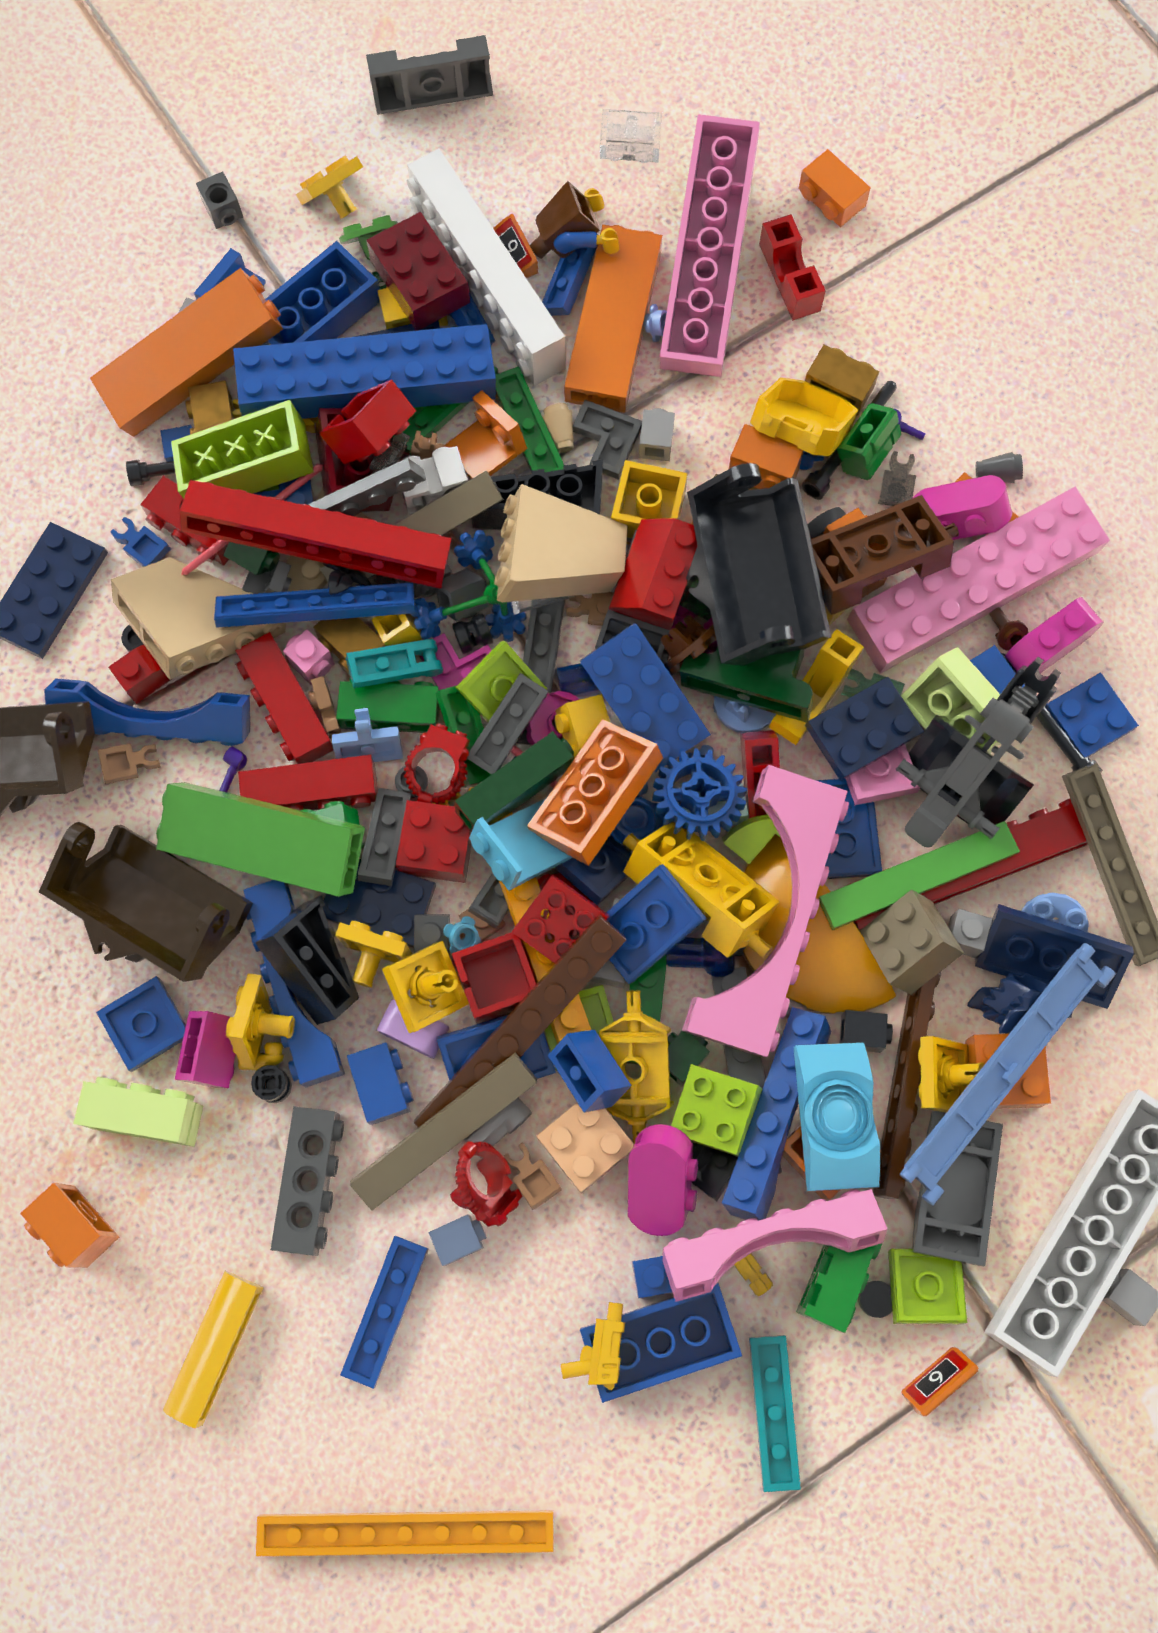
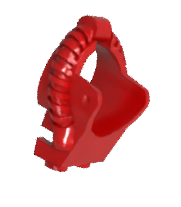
M436 723V726L430 725L428 732L420 735V745L414 746L415 749L410 751L411 754L407 756L408 760L404 764L406 765L404 767V772L406 773L404 778L407 779L405 781L406 785H409L408 789L412 790V794L418 797V802L446 803V800H452V797L455 798L456 794L461 792V787H464V781L467 779L465 777L467 775V764H465V761L469 756L467 748L470 740L467 739V734L457 730L455 734L447 731V726ZM444 752L452 758L455 765L450 786L441 792H434V794L423 791L416 779L418 763L427 753Z
M467 1141L458 1151L460 1158L457 1161V1172L455 1173L457 1178L455 1182L456 1185L458 1184V1188L451 1192V1200L459 1207L469 1209L475 1215L477 1221H482L488 1227L497 1225V1227L501 1226L507 1221L509 1212L514 1211L519 1206L518 1201L522 1198V1194L519 1189L510 1190L513 1182L507 1176L511 1174L509 1164L491 1144ZM475 1155L482 1157L476 1163V1166L486 1179L488 1185L487 1195L476 1188L471 1178L470 1159Z

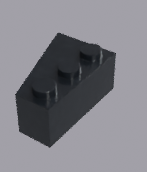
M322 895L300 905L255 943L317 1025L337 1019L359 999L345 957L341 958L334 937H336L334 927L329 926L323 910L325 903Z

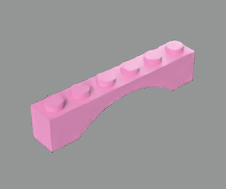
M854 1189L843 1193L838 1199L830 1201L825 1199L814 1200L807 1204L805 1208L795 1211L789 1208L775 1212L770 1218L758 1221L756 1218H750L740 1222L737 1227L727 1230L714 1228L706 1231L702 1237L695 1239H675L666 1247H663L662 1261L675 1302L711 1292L719 1279L736 1262L750 1253L767 1246L786 1242H814L830 1245L846 1252H853L883 1243L887 1226L872 1189L863 1192Z

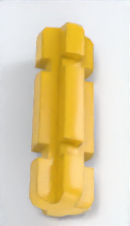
M752 1253L734 1264L744 1280L749 1279L751 1282L749 1287L755 1295L761 1296L773 1286V1282L768 1275L760 1272L762 1267Z

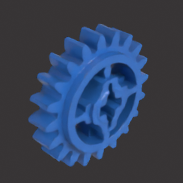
M698 748L694 749L692 758H689L684 751L680 752L679 762L673 757H669L667 767H660L658 772L660 778H655L653 788L657 791L653 792L652 801L660 802L656 806L655 812L656 814L667 813L664 817L663 825L675 822L674 834L679 833L684 828L687 830L686 837L689 840L694 832L699 833L701 841L705 840L708 831L715 838L719 837L721 828L729 832L733 825L732 821L738 822L742 815L740 811L744 810L746 801L742 798L745 797L747 788L739 786L744 778L743 775L733 776L736 765L723 766L724 755H721L717 760H713L712 750L710 749L705 757L700 756ZM691 774V779L688 782L682 783L681 788H673V785L680 778ZM718 801H726L722 809L708 815L710 807L716 806ZM682 807L688 809L691 813L687 812Z

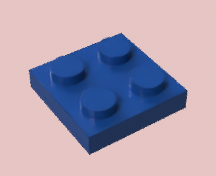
M1101 672L1047 703L1045 706L1084 758L1090 757L1139 726Z
M157 976L96 1012L130 1072L135 1071L183 1042L186 1024L162 981Z

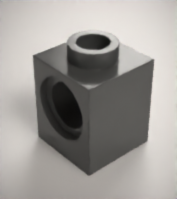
M223 171L196 183L201 200L216 229L231 225L237 220L244 218L238 199Z

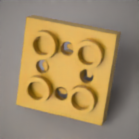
M345 155L324 168L327 175L323 176L321 171L300 183L303 190L295 195L301 205L322 193L323 195L327 194L340 219L357 210L342 186L343 180L363 168V165L358 156L348 160Z
M351 921L350 925L339 923L335 936L346 948L361 952L354 976L352 977L353 982L372 988L381 959L394 963L413 954L407 943L403 941V937L389 931H384L383 935L375 934L370 931V926L357 921Z
M443 941L434 943L382 968L409 1033L416 1032L469 1005ZM409 989L411 990L410 994L411 996H413V998H410L408 995Z
M248 973L244 986H239L236 995L237 1009L235 1016L230 1017L228 1020L226 1036L231 1041L233 1052L236 1053L241 1067L255 1069L264 1035H275L290 1039L295 1028L294 1016L271 1014L272 1008L262 976Z
M935 1036L920 1037L921 1047L918 1051V1060L921 1065L919 1097L922 1108L947 1113L985 1063L968 1064L967 1044Z

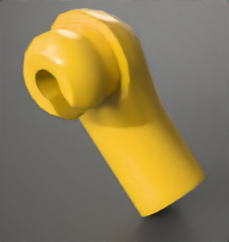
M275 1041L267 1042L264 1046L265 1053H259L255 1069L241 1067L238 1060L239 1070H258L262 1066H276L281 1063L285 1054H282V1043Z

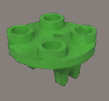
M390 215L373 219L372 226L362 228L361 224L358 223L344 227V235L339 237L340 244L359 241L367 260H370L366 240L394 226L398 221H392Z

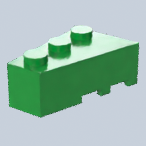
M882 1243L853 1252H846L830 1245H823L796 1313L834 1331L846 1333L856 1310L855 1304L859 1293L863 1292L869 1278L867 1270L870 1261L877 1258Z

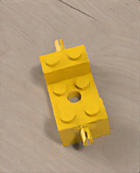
M675 822L662 826L643 840H639L633 833L624 839L623 845L627 846L633 853L623 872L638 885L655 868L664 864L698 908L711 916L701 936L716 950L728 958L738 949L749 946L763 959L769 955L773 947L762 940L758 934L764 930L780 903L778 899L708 843L701 841L700 837L693 833L690 840L687 839V830L684 828L679 833L674 834Z

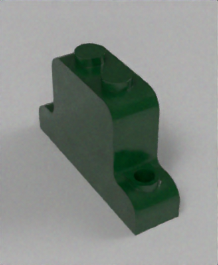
M717 646L714 653H702L694 660L688 655L684 659L679 671L681 686L806 723H808L812 712V688L806 682L796 679L804 658V649L765 656L745 666L721 664Z

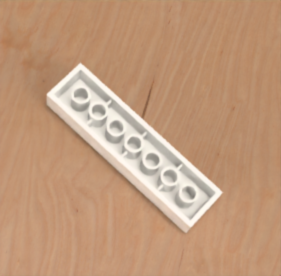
M440 148L407 164L409 179L406 182L412 193V197L409 200L414 212L418 213L421 211L468 281L472 299L477 307L482 306L485 310V317L490 328L493 331L497 329L502 336L500 339L506 352L514 354L517 359L516 365L520 367L524 378L528 376L533 385L536 386L565 370L566 350L564 334Z
M1140 1089L1125 1094L984 1332L1046 1375L1058 1378L1158 1206V1101Z

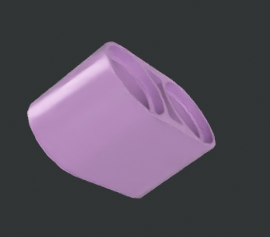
M392 999L376 1031L434 1059L439 1050L436 1037L447 1034L450 1027L440 1021H436L416 1032L409 1033L396 1001Z

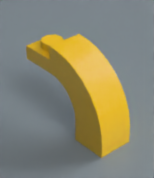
M838 629L833 632L832 638H829L821 647L812 666L802 680L809 684L813 691L812 712L809 720L822 714L864 646ZM776 714L769 725L770 729L794 745L798 744L806 732L808 733L805 727L806 722Z

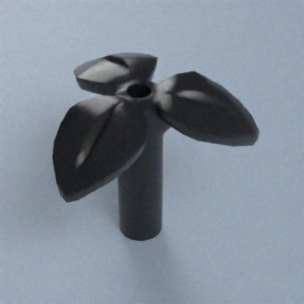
M323 563L327 568L335 570L330 573L328 579L330 595H336L347 590L353 583H357L359 586L372 585L359 570L350 571L345 567Z

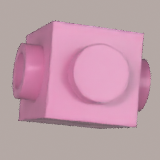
M308 629L301 635L296 634L293 636L283 650L289 664L311 686V679L324 677L331 667L335 665L330 651Z

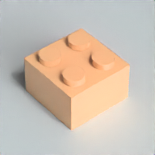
M578 1102L536 1136L581 1194L627 1157L634 1146V1143L605 1108L584 1113Z

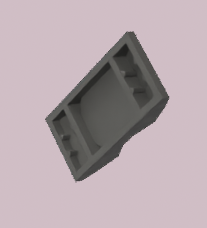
M934 1110L931 1112L927 1136L946 1114L945 1112ZM986 1121L937 1182V1185L944 1190V1193L933 1206L922 1198L927 1189L922 1184L920 1185L914 1217L912 1252L982 1267L985 1266L1003 1124Z

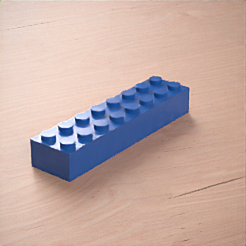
M488 324L233 348L238 404L242 416L291 400L302 419L318 417L319 408H344L358 393L391 379L413 407L474 402L472 397L481 390L492 400L496 399V378Z

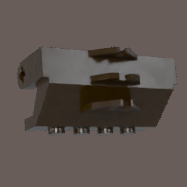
M90 701L0 707V817L8 807L12 813L26 809L35 802L39 795L67 794L84 786L83 777L95 736Z
M76 822L71 825L61 839L39 889V893L83 920L94 954L102 953L103 944L110 949V952L104 957L105 961L125 957L126 960L137 963L147 959L182 982L202 979L207 967L240 933L253 902L174 855L156 850L157 845L123 825H115L104 849L86 860L95 840V831L82 822Z

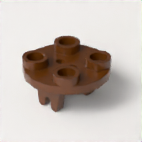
M687 615L684 618L687 627L682 622H678L675 628L669 631L673 640L666 634L661 637L660 640L671 657L664 664L671 675L680 670L684 659L688 655L694 660L716 640L714 625L704 629L691 615Z

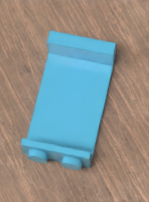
M545 799L492 825H488L484 818L481 817L477 819L469 839L474 850L483 856L491 867L493 875L496 879L502 881L508 890L573 858L536 835L527 827Z

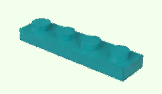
M786 1335L749 1338L762 1489L763 1492L801 1490Z

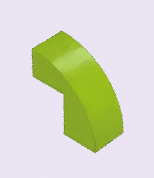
M761 815L747 819L734 826L722 837V841L750 864L775 834L779 837L780 835L768 815Z

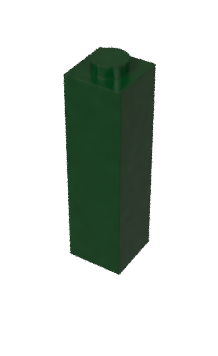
M552 731L455 800L456 814L471 832L477 819L481 817L484 818L488 825L500 821L565 773L574 759V751L566 739H559Z

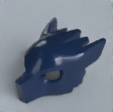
M1009 973L1006 978L1000 980L999 987H982L970 999L967 1006L984 1012L982 1015L984 1018L999 1024V1033L1010 1034L1049 984L1026 973L1022 976Z

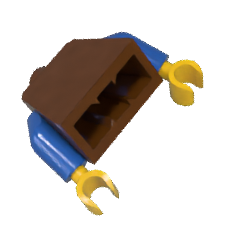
M567 181L536 216L535 222L540 235L530 244L533 253L542 259L552 250L559 257L566 258L576 249L596 248V245L602 244L604 252L608 254L618 252L620 249L619 240L614 229L607 228L601 232V235H596L600 228L593 212L600 211L605 207L603 196L599 194V191L595 188H589L583 195L575 186Z

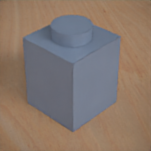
M468 1214L428 1232L442 1266H447L483 1249L481 1241L487 1238L481 1222L477 1220L472 1221L471 1216Z

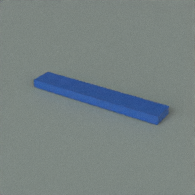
M399 583L349 587L347 590L336 595H330L329 589L217 596L214 621L216 628L413 614L415 613L414 584Z

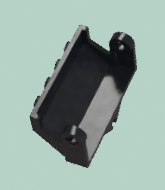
M754 463L736 465L687 492L698 546L686 579L694 581L697 576L699 578V585L696 588H690L689 593L711 610L721 664L745 666L766 656L806 649L832 638L798 479L787 478L770 488L749 490L758 485L762 480L759 466Z

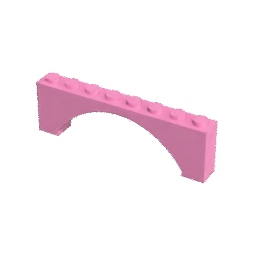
M771 765L762 770L753 803L761 805L770 817L787 852L792 879V898L788 921L772 953L749 977L718 995L706 999L700 997L692 998L682 1029L683 1032L759 1057H768L769 1051H775L780 1035L776 1031L779 1018L783 1019L789 1007L790 999L786 998L789 984L794 985L799 974L800 966L796 965L799 951L804 952L808 944L810 933L806 932L809 918L814 919L819 907V899H816V894L819 886H824L828 877L829 867L825 866L828 854H833L838 844L839 834L835 833L838 821L842 822L848 810L849 802L845 801L846 790Z

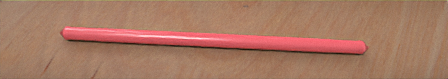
M316 464L313 467L314 473L298 478L275 497L285 500L321 472L323 465ZM218 540L182 568L181 575L191 573L229 542Z

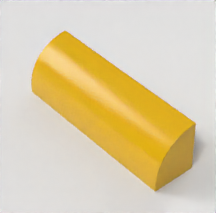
M226 1270L224 1271L164 1405L163 1411L167 1415L194 1429L203 1426L264 1287Z

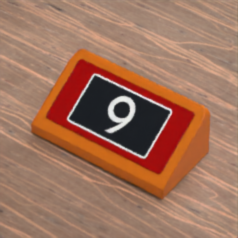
M510 214L493 229L524 276L528 278L538 274V261L514 214Z
M951 1347L903 1388L901 1393L917 1414L927 1416L974 1376L979 1368L958 1348Z

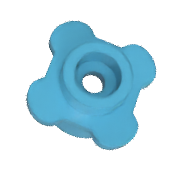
M465 916L461 922L454 925L447 924L444 927L443 934L449 939V951L451 953L481 943V937L474 927L475 921L473 918ZM461 933L465 934L463 939L459 937Z

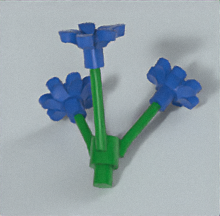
M477 530L474 538L465 532L460 536V540L464 545H458L454 548V554L459 557L457 561L463 567L471 564L476 570L482 568L490 581V585L485 588L483 596L448 608H437L433 601L427 602L424 598L415 599V613L411 615L418 618L414 620V625L417 630L422 629L421 638L423 640L431 637L435 638L441 634L440 627L438 626L440 621L447 619L448 615L488 603L493 605L491 609L493 614H487L485 619L488 626H492L490 629L492 638L497 639L503 634L505 642H512L514 640L513 632L523 634L526 630L522 623L527 619L526 613L523 610H516L515 602L497 601L498 586L494 584L496 576L487 563L494 555L491 550L495 546L493 537L486 536L483 530Z

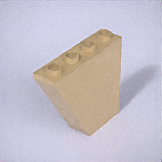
M523 484L520 485L515 495H509L504 506V513L507 514V518L501 529V537H504V542L498 553V561H501V566L497 571L494 584L498 586L497 601L513 602L605 593L613 589L625 571L628 525Z
M171 557L111 579L113 603L169 680L180 675L189 674L193 670L207 664L218 662L222 658L236 653V649H241L242 646L268 632L271 633L273 638L286 632V623L216 628L214 614L217 596L253 593L245 592L242 588L198 569H194L188 575H181L182 568L187 566V564Z

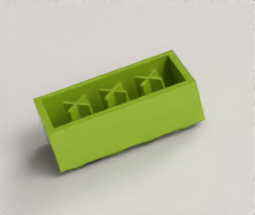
M291 400L171 441L178 492L183 499L190 480L209 482L217 486L235 490L240 489L253 494L314 473L305 422Z

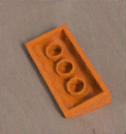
M602 719L528 823V829L554 847L589 866L663 759L658 745Z

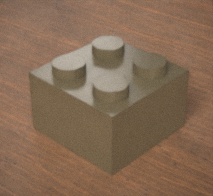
M912 889L860 931L888 983L910 995L964 954L933 901Z

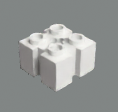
M457 446L438 448L432 452V457L423 460L420 459V456L406 457L422 467L426 480L417 484L414 489L402 492L409 516L468 481Z

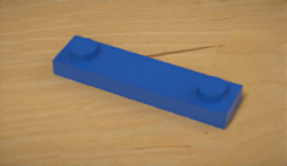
M394 1236L340 1376L373 1389L376 1387L429 1248Z

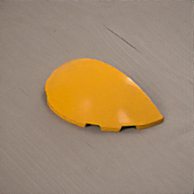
M777 834L772 837L744 871L746 875L780 901L764 930L758 934L762 940L773 947L772 951L780 940L788 921L792 898V879L788 856L782 839ZM825 884L824 886H819L816 899L831 892ZM819 903L814 919L809 918L806 932L810 933L808 944L804 952L799 951L796 965L800 966L799 974L795 984H789L786 998L805 1005L807 1010L825 1014H835L845 1010L864 1012L881 1006L895 998L896 994L892 986L888 983L854 922L832 930ZM749 946L743 950L744 956L753 971L758 969L768 958L767 956L763 959Z

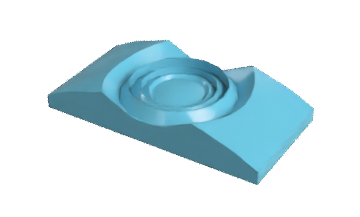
M842 1043L794 1046L807 1191L879 1187L880 1141L874 1123L872 1106L874 1082L865 1044Z

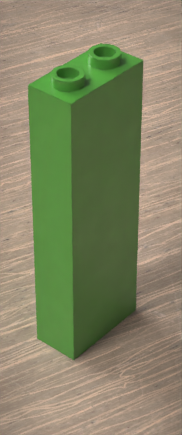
M186 782L167 784V788L162 796V818L156 831L158 839L156 850L338 897L353 893L365 826Z

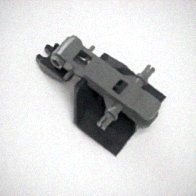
M1037 657L1028 667L1025 665L1021 666L997 699L992 698L980 713L981 716L986 718L982 724L970 715L965 716V721L977 730L971 739L936 714L909 752L912 764L904 758L896 768V771L912 781L910 785L914 788L916 785L919 786L920 790L928 795L905 826V832L908 836L924 847H932L957 816L966 822L969 828L973 829L975 827L989 837V839L993 838L1000 829L996 824L1006 821L1034 786L1033 783L1004 764L1000 759L1005 752L1012 754L1018 759L1024 758V754L1011 744L1014 740L1022 743L1034 726L1031 723L1056 692L1057 688L1054 685L1061 672L1055 669L1050 676L1041 675L1039 667L1044 660L1040 657ZM985 732L986 734L991 736V738L982 748L977 744V741L983 744V742L986 739L982 737V735ZM996 740L997 742H999V743L1002 744V745H1001L1000 748H998V747H996V746H994V747L992 748L991 751L994 753V756H993V755L990 754L987 750L991 747V745H992V744L994 743V741Z

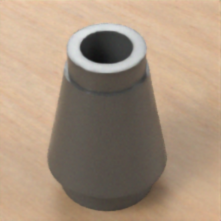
M1012 451L982 461H976V478L993 475L1001 478L1005 483H1015V480L1023 479L1022 455L1013 454Z

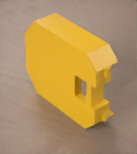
M780 377L759 396L750 423L757 431L797 445L798 449L812 455L830 456L851 430L858 409L844 397L811 383Z

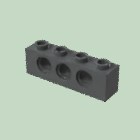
M293 1106L270 1249L272 1251L318 1256L319 1249H325L328 1228L323 1227L325 1213H330L333 1203V1192L328 1191L330 1177H336L339 1157L334 1156L336 1141L341 1142L344 1131V1121L339 1120L340 1114L335 1111ZM319 1136L323 1140V1149L319 1154L311 1156L307 1151L308 1141L313 1137ZM313 1171L317 1175L318 1183L313 1190L306 1192L302 1188L301 1180L306 1173ZM307 1207L312 1213V1220L308 1226L301 1228L296 1223V1214L301 1208Z

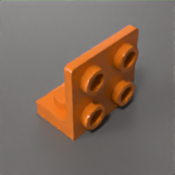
M483 390L472 397L477 409L474 412L477 421L444 445L448 448L458 447L465 473L471 479L484 471H488L490 476H492L528 449L519 424Z

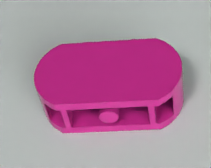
M993 475L925 488L913 497L922 495L943 527L955 523L959 536L953 537L952 540L996 532L1003 528L1012 517V508L1005 482Z
M1079 597L1025 635L1006 653L1005 658L1018 671L1021 666L1025 665L1028 667L1031 662L1040 657L1044 660L1039 667V673L1041 674L1085 642L1104 622L1083 597Z
M662 1124L649 1126L637 1135L635 1144L629 1153L628 1218L638 1229L650 1235L668 1236L676 1233L683 1227L688 1212H694L696 1207L697 1190H692V1181H695L697 1177L698 1160L693 1159V1143L679 1129Z

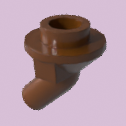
M1000 607L989 613L999 629L995 637L998 645L1003 650L1009 651L1029 633L1028 628L1023 622L1019 620L1010 622Z

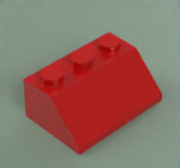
M676 518L641 519L625 562V571L618 581L609 610L671 630L688 584L686 577L698 546L693 524Z

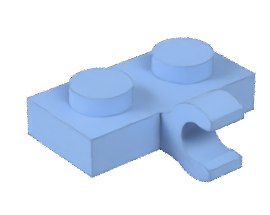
M368 708L355 709V732L332 734V745L336 759L370 754L374 762L403 759L398 726L371 729Z

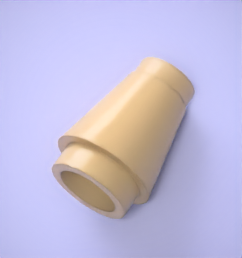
M557 403L546 407L543 410L544 416L542 418L558 452L565 453L573 450L572 410L568 409L566 403Z

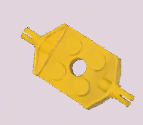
M640 990L626 991L627 1012L623 1013L624 1017L599 1030V1037L632 1085L612 1107L605 1109L613 1116L628 1121V1125H632L634 1144L637 1135L646 1128L647 1120L674 1105V1101L670 1100L668 1033L671 1032V1028L643 1014V1011H641ZM627 1061H635L641 1066L642 1073L640 1078L633 1079L627 1075L625 1071Z

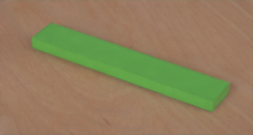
M1006 822L996 824L1000 829L992 839H989V837L979 831L820 896L818 898L831 929L835 930L886 909L911 889L922 894L1017 855L1020 850Z

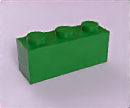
M351 679L349 681H340L336 719L341 729H356L355 709L368 708L371 729L398 726L399 732L426 733L430 725L436 726V723H439L440 706L435 694L439 691V687L426 681H418L414 685L393 681L353 688Z

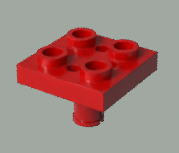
M552 875L514 927L512 933L556 963L578 939L570 937L569 934L573 929V936H576L579 932L580 937L599 915L607 920L609 914L555 875ZM543 909H548L544 911V916L542 917L541 911ZM545 935L548 936L547 938L549 940H552V935H554L555 940L553 942H547L545 939Z

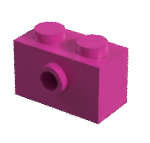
M189 1011L175 1080L207 1087L229 1088L230 1080L234 1075L236 1055L233 1052L230 1039L226 1036V1027L230 1016L209 1011Z

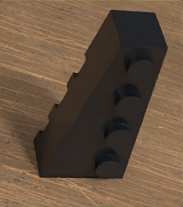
M603 459L592 461V465L577 467L576 464L564 465L562 470L550 472L539 469L532 470L530 475L516 477L515 474L491 477L504 500L472 518V528L501 530L507 518V514L504 513L507 498L510 494L515 495L521 484L600 514Z

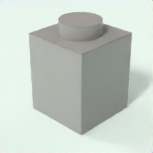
M661 408L644 409L639 442V458L670 462L675 413Z
M958 909L950 917L948 927L962 948L963 955L976 958L984 951L992 918L963 909Z
M1120 1269L1102 1301L1133 1325L1146 1326L1158 1309V1291L1132 1270Z

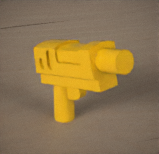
M609 1302L607 1320L596 1318L593 1347L586 1345L582 1348L580 1361L560 1364L563 1379L589 1375L588 1385L602 1384L609 1390L614 1388L619 1378L621 1362L619 1357L621 1335L625 1329V1322H621L623 1304Z

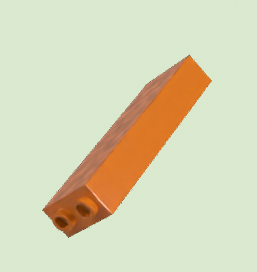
M602 224L601 232L607 228H612L617 232L620 249L614 254H608L604 252L602 244L597 246L564 385L565 402L582 405L584 400L614 411L625 413L645 328L644 320L646 314H648L661 257L663 235L655 234L651 231L626 229L619 225L609 226Z
M239 268L90 377L120 429L135 437L189 398L188 387L208 384L235 364L233 348L261 346L283 330L277 319L281 316L280 312L270 299L265 300L261 294L265 291V288L254 274L249 276Z

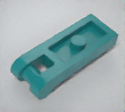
M426 639L347 653L346 661L353 688L421 676L434 677L443 673L441 661L437 660L436 652L438 651L436 641L434 639ZM415 656H423L424 662L417 663Z

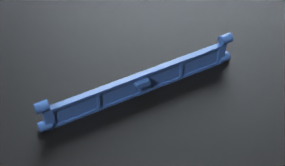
M1083 943L1073 953L904 1165L905 1168L899 1175L910 1184L916 1178L927 1189L922 1198L932 1206L944 1193V1190L937 1185V1182L1092 986L1096 983L1100 987L1105 988L1116 975L1108 966H1104L1101 970L1090 959L1095 950L1089 944Z

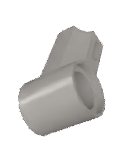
M518 1097L465 1138L464 1141H471L473 1143L486 1142L494 1146L507 1133L511 1134L530 1117L532 1111Z

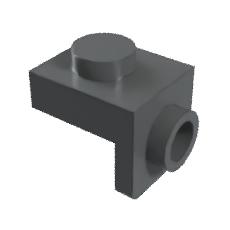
M279 560L271 571L259 575L249 571L242 590L253 594L288 591L292 578L287 577L291 565Z

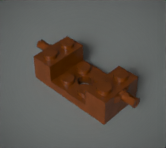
M920 495L811 539L823 600L829 613L833 615L860 604L863 587L911 567L914 568L920 579L950 567L954 546L952 538L959 536L957 526H955V523H951L943 527L924 497ZM878 543L885 545L886 548L876 551L871 549L869 545Z

